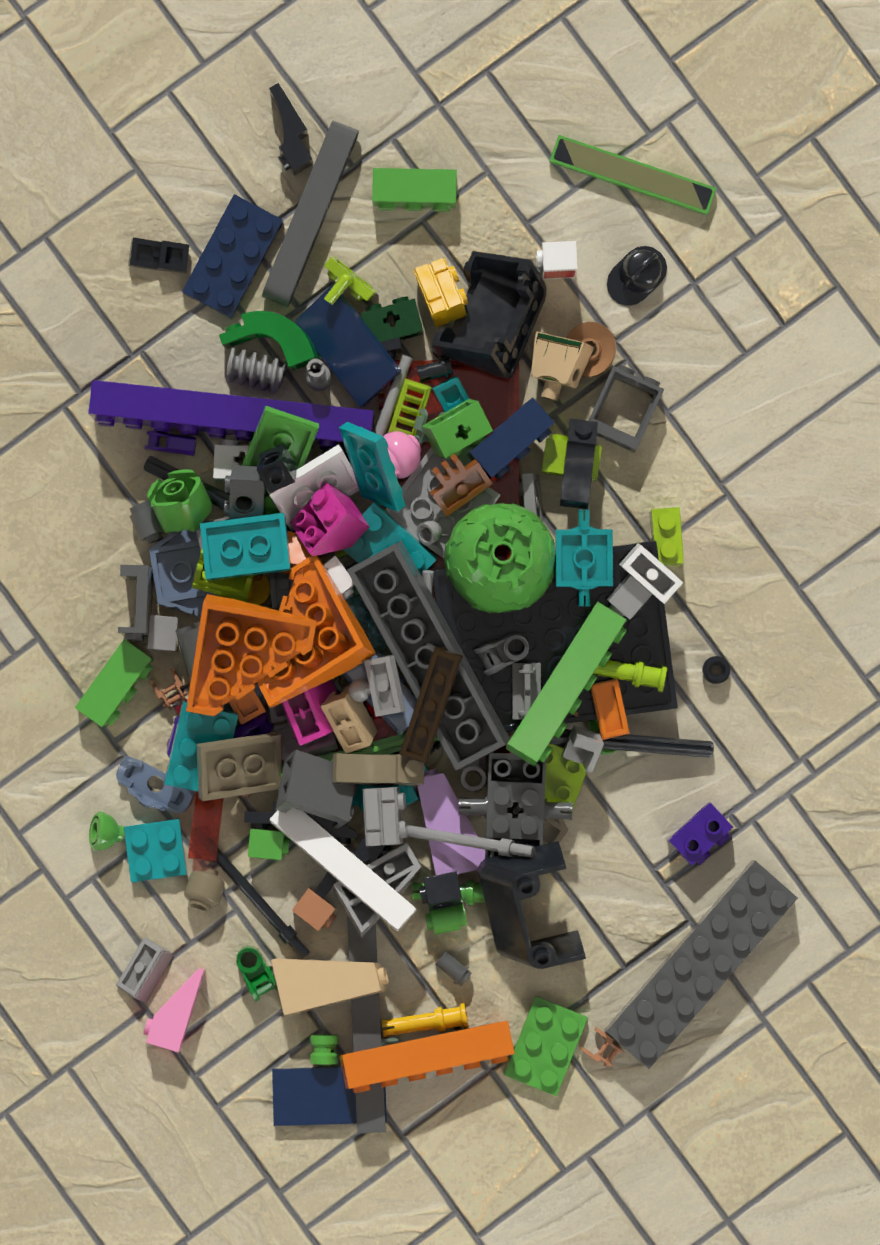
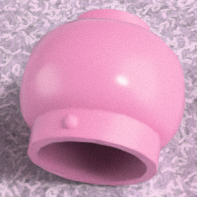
M400 431L385 434L383 437L388 443L387 449L391 461L395 465L396 477L406 478L410 476L420 465L421 446L414 436Z

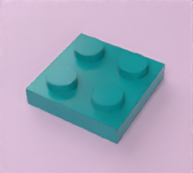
M180 819L124 827L131 882L188 875Z

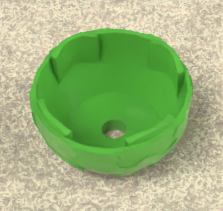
M513 503L484 504L469 511L454 526L444 551L446 575L457 592L472 608L486 613L511 612L525 607L528 608L544 595L555 574V543L549 529L532 511ZM500 545L507 546L511 551V557L506 561H500L495 557L494 551Z

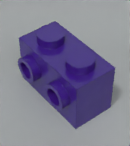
M708 802L667 841L689 865H693L695 862L701 865L711 855L708 851L716 843L720 847L732 836L729 831L733 826L711 802Z

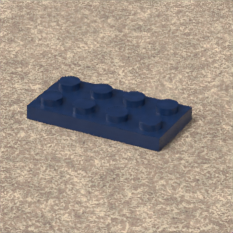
M234 194L182 293L232 319L282 226L283 219Z

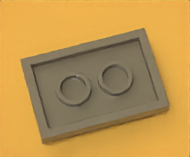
M273 732L197 744L199 799L208 801L278 790L281 782L280 774L282 773L280 734Z

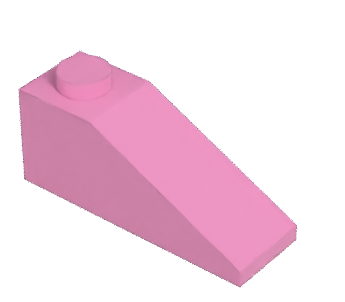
M197 969L160 1008L153 1019L148 1018L143 1032L144 1035L148 1036L146 1043L175 1052L181 1050L205 969Z

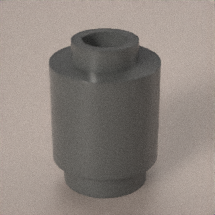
M149 500L130 508L132 514L130 519L140 541L146 540L147 544L163 538L161 533L164 531Z

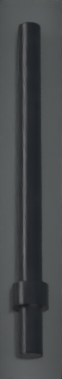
M196 827L191 832L193 837L276 929L281 941L284 944L288 943L301 959L305 958L310 951L296 936L298 933L291 925L287 926L201 827Z

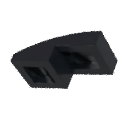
M133 237L131 239L128 266L186 273L190 245Z

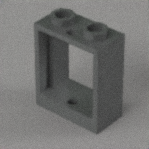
M620 365L619 368L613 366L588 421L598 422V437L635 453L664 389L659 387L660 382L645 376L643 380L634 376L635 371L626 366ZM615 379L653 396L635 437L597 420Z

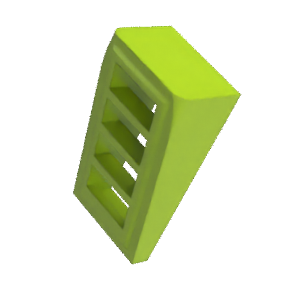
M405 379L388 433L400 431L415 437L417 430L414 428L415 421L401 417L400 414L404 412L422 417L419 410L426 409L432 387ZM408 389L424 394L423 398L420 399L408 395ZM408 401L420 405V408L417 410L404 406V402ZM397 423L413 427L412 432L397 428Z

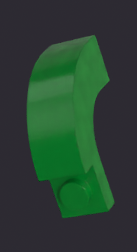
M252 311L241 314L244 322L243 326L240 323L225 328V333L219 334L222 345L227 349L256 338L266 337L274 339L280 344L289 368L294 371L307 366L308 362L312 359H319L316 348L307 333L290 319L274 312Z

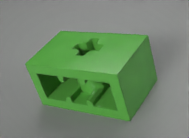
M472 399L462 402L422 426L436 456L450 459V456L454 453L456 456L462 454L463 448L470 444L473 446L481 443L486 438V435L493 431L479 401Z

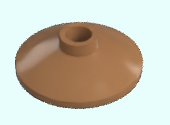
M584 322L574 327L568 333L567 339L584 342L597 349L595 355L590 356L582 377L598 376L611 366L616 355V341L612 332L606 326L597 322Z

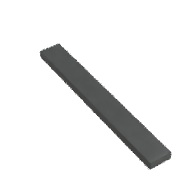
M347 915L349 962L378 963L376 923L361 939ZM379 993L352 999L353 1052L381 1047ZM381 1082L370 1084L371 1090L355 1093L357 1134L386 1132L384 1087H381Z

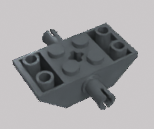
M491 752L489 753L488 796H485V799L459 797V815L484 816V819H487V839L500 841L504 838L514 840L517 844L535 847L543 845L544 821H547V819L572 820L573 802H547V799H545L546 760L544 763L539 760L534 767L514 753ZM517 802L519 807L524 808V810L519 811V814H513L508 807H512L513 803ZM485 850V859L499 855L498 852Z

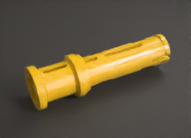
M461 1003L460 1007L442 1009V1007H437L432 1013L382 1019V1028L395 1027L384 1029V1037L431 1029L445 1032L447 1028L463 1026L464 1029L469 1028L465 1003Z

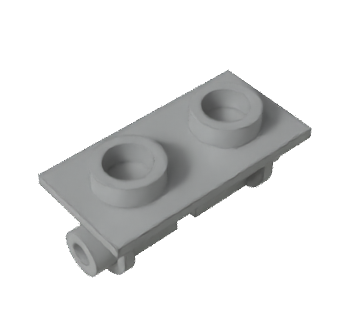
M512 663V718L523 720L541 692V663Z

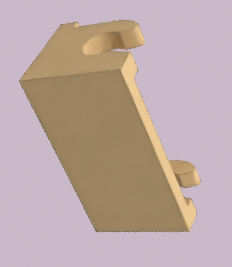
M350 685L346 686L339 695L335 691L332 692L326 701L321 704V708L345 754L370 746L378 732L363 702L354 701L350 697L348 692Z

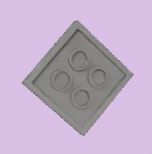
M431 446L421 460L418 469L410 475L402 486L405 507L398 512L389 508L386 511L417 540H419L417 537V527L426 521L438 523L442 529L439 540L424 546L444 559L445 545L448 543L457 522L476 507L484 504H495L501 495L488 487L446 517L429 493L440 485V482L431 470L437 467L443 475L446 473L441 465L443 461L446 460L451 468L455 464H453L451 459L436 456Z

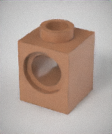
M310 887L292 909L295 914L318 931L322 926L328 929L337 917L333 913L336 907L316 894Z

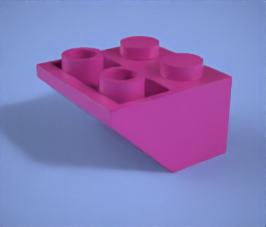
M327 481L290 521L295 532L312 556L350 548L370 527L350 496Z
M332 679L281 703L294 738L300 746L333 731L321 708V704L326 701L332 692L335 691L338 695Z

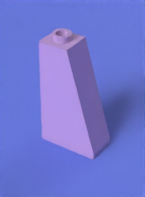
M437 769L425 771L424 784L418 786L426 828L478 837L467 816L459 815V801L445 774H438ZM429 840L436 875L457 871V874L478 870L479 864L485 859L484 849Z

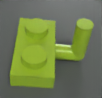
M330 257L325 263L324 267L329 270L327 275L336 282L324 297L330 304L333 305L347 286L350 287L348 292L361 302L363 299L371 301L378 293L376 289L338 258Z

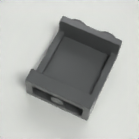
M120 565V576L125 580H137L135 626L118 627V633L124 635V639H127V641H144V636L149 634L150 615H152L153 570L148 565Z
M295 750L284 761L276 810L287 813L290 809L295 808L333 821L332 828L339 829L344 824L350 822L353 816L354 807L351 805L352 799L357 792L358 784L332 783V761Z

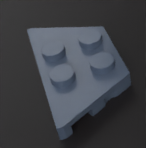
M188 529L171 532L166 538L149 548L158 604L201 617L206 595H214V593L192 588L201 553L196 531H188Z

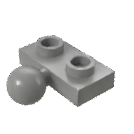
M394 655L365 660L368 682L363 679L354 680L348 689L350 697L354 701L363 702L371 694L376 717L406 711Z

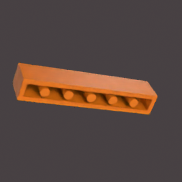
M507 1020L339 1055L345 1088H353L354 1093L371 1090L370 1084L381 1082V1087L397 1085V1079L408 1077L409 1082L425 1079V1073L436 1071L437 1076L453 1073V1067L463 1065L464 1070L481 1067L480 1061L491 1059L492 1064L508 1061L507 1056L515 1054Z

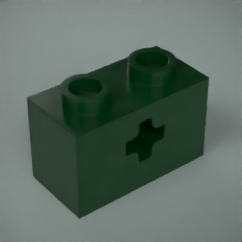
M408 296L392 300V305L382 307L381 304L370 305L365 308L366 312L361 313L362 320L379 342L398 337L402 341L424 335L415 298L409 300ZM393 315L394 319H399L396 321L395 327H391L389 323L384 324V322L388 321L387 316Z

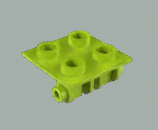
M549 744L548 746L553 749L546 758L545 799H547V802H573L574 808L586 775L585 768L582 763L564 758L562 755L564 748Z

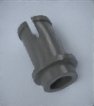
M448 951L435 964L455 980L454 984L458 983L460 986L472 974L468 970L469 966L465 968Z

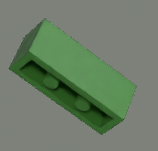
M373 168L372 204L373 206H378V210L393 211L395 207H406V211L418 212L422 211L423 207H434L436 212H449L450 208H456L457 170Z
M124 639L75 708L103 728L107 724L112 726L121 714L118 709L124 701L129 703L136 694L137 689L134 687L140 678L145 681L154 667L151 663L154 659Z

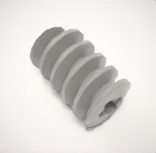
M233 346L226 370L228 381L232 383L238 376L239 384L244 385L249 379L251 388H255L258 382H260L262 391H265L271 384V392L276 394L283 383L287 361L282 367H279L278 358H275L271 364H268V355H264L261 361H257V352H254L248 359L245 349L237 356Z

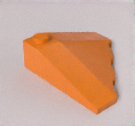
M311 555L291 568L289 579L293 580L288 597L283 596L279 611L317 621L313 647L305 655L299 653L287 661L289 665L271 678L267 675L257 682L271 708L354 669L365 660L376 655L363 628L318 555Z
M207 594L202 607L186 711L215 716L223 710L222 706L235 697L239 700L255 689V683L267 675L271 678L289 665L287 661L299 653L305 655L311 651L317 621L236 599Z

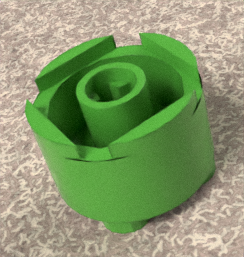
M189 469L176 470L168 473V479L163 482L158 479L151 485L147 497L165 533L187 529L188 531H196L200 529V523H203V520L211 512L212 502L202 480L197 476L196 472Z

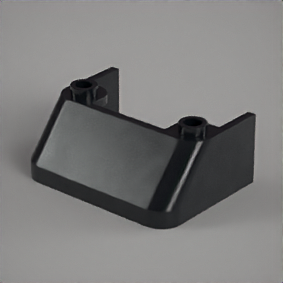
M559 841L535 846L533 858L513 855L512 857L497 855L484 859L478 867V874L497 952L503 957L537 969H545L586 959L578 930L530 941L521 900L531 898L540 890L539 875L567 869Z

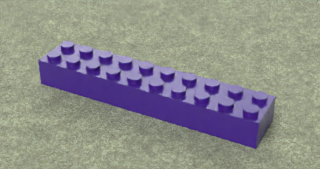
M92 380L88 414L100 426L114 427L116 422L123 423V425H126L125 428L142 430V426H151L155 432L170 433L171 428L179 429L183 435L198 436V432H207L211 438L225 439L226 435H235L238 441L250 442L253 439L265 406H269L319 423V429L313 444L319 445L321 450L328 451L337 445L345 447L339 427L346 422L363 427L373 432L374 426L373 410Z

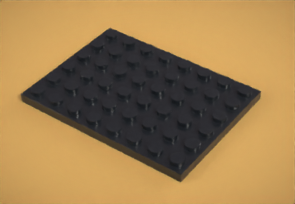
M656 540L638 543L659 560ZM637 543L613 546V586H598L590 589L591 606H585V595L584 606H578L579 589L556 587V577L554 574L552 582L544 595L530 607L511 612L486 613L472 608L457 592L449 577H447L445 569L432 570L434 572L433 583L436 603L506 732L517 730L522 722V719L512 718V664L492 675L484 676L483 672L485 669L479 656L475 655L473 650L511 633L523 634L528 639L529 652L526 657L515 663H541L542 690L596 603L599 602L607 608L611 605L607 598L629 574L619 564ZM652 594L631 619H628L625 615L623 616V618L627 619L623 625V628L627 631L619 644L615 642L611 644L608 649L612 653L609 660L636 665V662H644L645 666L660 669L663 666L667 667L663 692H659L654 687L644 685L634 687L632 682L618 679L626 715L678 708L665 604ZM514 639L508 644V649L512 653H520L524 649V643L519 639ZM487 653L488 656H489V659H490L491 663L493 664L494 662H493V660H492L490 654ZM595 675L597 679L594 683L615 678ZM583 689L578 697L582 700L577 709L579 717L576 718L575 715L568 713L563 722L573 723L596 719L590 690Z

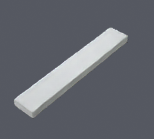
M292 808L287 813L277 810L270 818V822L397 932L416 912V908L304 811Z

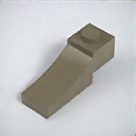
M336 753L333 754L332 783L416 787L424 784V763L400 754L365 755Z

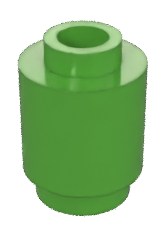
M463 904L433 910L425 914L428 930L434 929L435 935L461 930L462 926H467Z

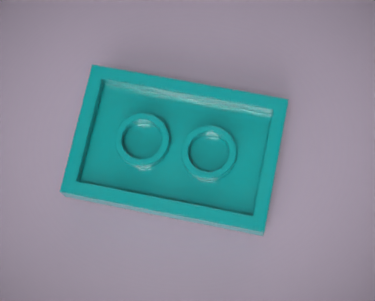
M349 422L340 426L341 436L361 496L373 502L376 501L378 504L396 512L404 508L403 490L398 484L395 465L391 461L386 439L380 434Z
M376 501L362 515L370 527L352 547L343 549L357 563H360L402 540L421 576L422 571L428 570L438 559Z
M284 513L200 523L205 577L207 581L291 570L286 516Z
M182 701L164 785L198 791L197 744L233 739L238 712L222 710L215 716L187 712V702Z

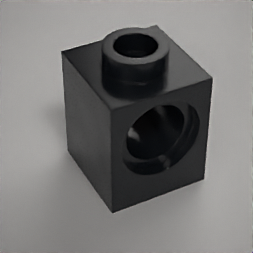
M285 444L259 454L257 472L269 493L295 483L297 465Z
M457 871L423 878L424 886L419 887L422 904L428 903L429 911L463 904Z

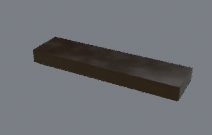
M439 647L434 648L399 753L400 755L425 764L428 762L463 658L462 655Z

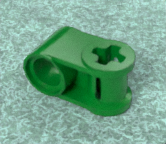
M247 945L241 948L237 954L236 963L252 997L257 1002L260 1000V996L273 989L278 990L275 975L257 947ZM245 952L254 953L257 957L256 964L253 966L244 965L241 960L242 954ZM268 981V982H266L265 984H263V985L257 987L258 985L262 984L263 982Z

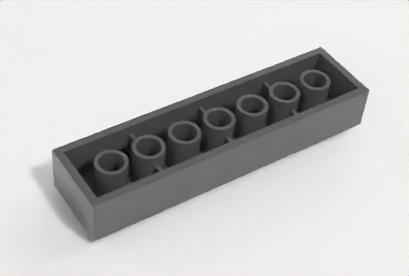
M401 540L349 568L347 572L417 699L435 647L463 656L437 732V737L455 770L506 745L510 740L506 730L403 541Z
M752 860L609 1023L605 1031L650 1069L798 897L756 860Z

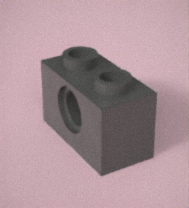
M232 465L231 476L225 477V493H230V500H225L224 517H229V520L265 515L266 486L257 472V467ZM240 496H247L250 499H242Z

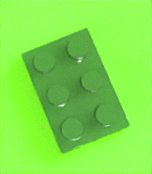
M535 996L515 1045V1054L511 1055L504 1075L557 1096L588 1017Z

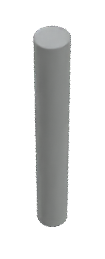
M402 355L399 363V368L402 372L392 382L374 433L382 436L385 435L413 358Z

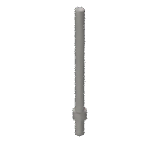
M407 825L408 837L490 850L508 857L519 855L533 858L535 855L534 846L517 844L514 840L502 838L499 841Z

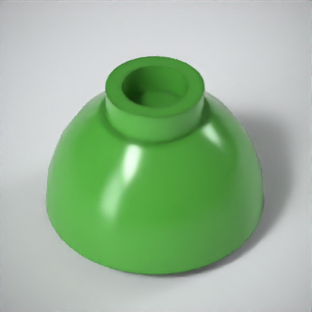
M99 811L93 816L89 829V843L94 851L108 849L116 842L123 840L124 827L118 825L111 815Z

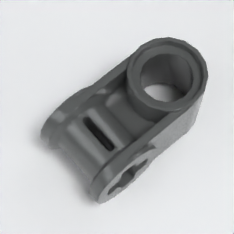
M515 632L498 640L488 642L474 649L473 652L481 660L485 669L483 672L484 676H489L526 657L529 652V643L523 634ZM514 639H519L524 643L523 651L517 654L510 652L508 649V644ZM487 653L490 654V656H491V658H492V660H493V662H494L493 664L491 663V661H490L489 656H488Z

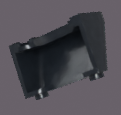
M472 251L463 269L464 276L470 285L466 295L469 304L464 305L467 315L455 320L452 329L450 327H441L434 334L432 346L442 356L493 376L510 379L515 373L545 302L546 284L530 259Z

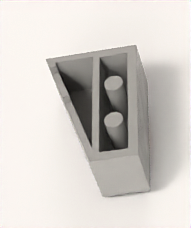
M408 843L367 865L400 895L421 872V865ZM338 881L333 884V891L362 939L380 919V916Z

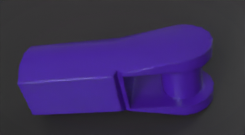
M154 431L146 432V435H149L148 445L144 446L146 450L189 456L195 455L197 437ZM160 437L167 438L166 448L159 447Z
M264 712L242 725L238 724L233 738L270 733L274 728V723H269L268 715Z

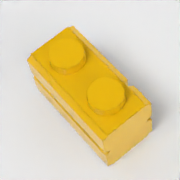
M441 258L431 262L430 265L426 264L415 268L414 273L418 286L435 326L439 327L449 323L451 320L455 321L467 315L464 305L469 304L463 288L457 289L455 283L459 282V278L454 266L448 267L446 260Z

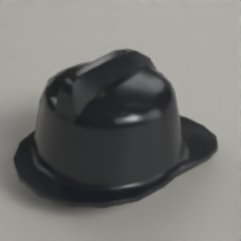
M640 246L631 250L613 267L608 275L607 289L611 298L621 305L631 306L640 303L661 284L667 272L666 260L661 252L649 246Z

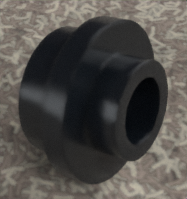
M712 656L703 664V676L712 684L723 683L730 675V665L723 657ZM713 665H718L721 668V673L717 676L711 672Z

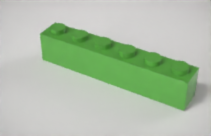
M596 603L508 742L507 750L534 767L539 760L543 763L553 749L548 746L552 738L555 736L559 739L568 725L563 722L567 714H575L582 703V700L578 698L583 689L589 691L597 679V676L593 675L598 665L604 668L612 653L608 651L613 642L619 644L627 630L623 628V625L627 619L601 603Z

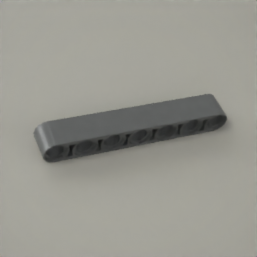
M334 120L330 124L262 293L263 298L289 307L355 146L359 130Z

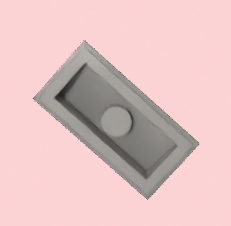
M144 937L116 986L133 998L146 1002L173 958V953Z

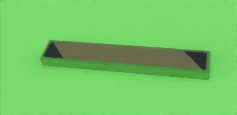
M558 135L549 163L706 216L716 191L715 187Z

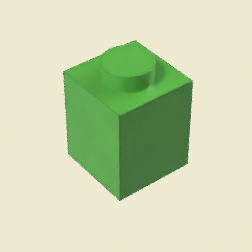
M250 829L248 857L283 860V854L288 855L290 838H285V834L281 831Z

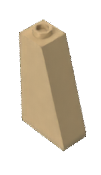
M277 958L271 960L284 1015H294L387 991L386 984L389 983L385 967H381V963Z

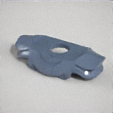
M126 756L120 763L116 773L117 780L128 788V793L133 795L141 805L147 808H157L161 811L168 809L174 813L185 812L193 802L195 795L193 790L164 785L163 789L159 792L150 790L148 787L150 777L158 776L164 783L166 773L129 756Z

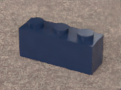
M532 397L472 449L467 456L472 461L476 460L489 479L494 476L500 479L510 470V467L507 465L514 458L520 461L531 451L528 446L533 441L537 440L540 443L552 433L549 427L555 422Z

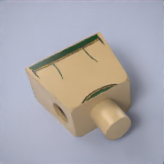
M536 332L531 375L545 382L541 397L558 401L561 386L576 388L594 347L584 342Z

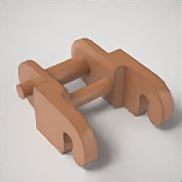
M173 667L170 668V671L174 675L176 682L171 687L159 691L154 680H149L157 697L164 699L165 703H163V706H167L169 710L172 709L171 705L181 699L187 701L185 696L188 695L186 691L182 692L181 687L184 685ZM177 688L179 694L167 699L165 694Z
M596 1027L594 1030L606 1038L604 1045L596 1054L588 1051L583 1046L581 1050L597 1062L600 1060L604 1061L603 1065L605 1067L608 1065L613 1067L614 1065L611 1062L617 1053L624 1052L620 1049L622 1045L619 1043L617 1046L613 1044L614 1039ZM611 1045L614 1049L605 1059L601 1055L607 1046Z

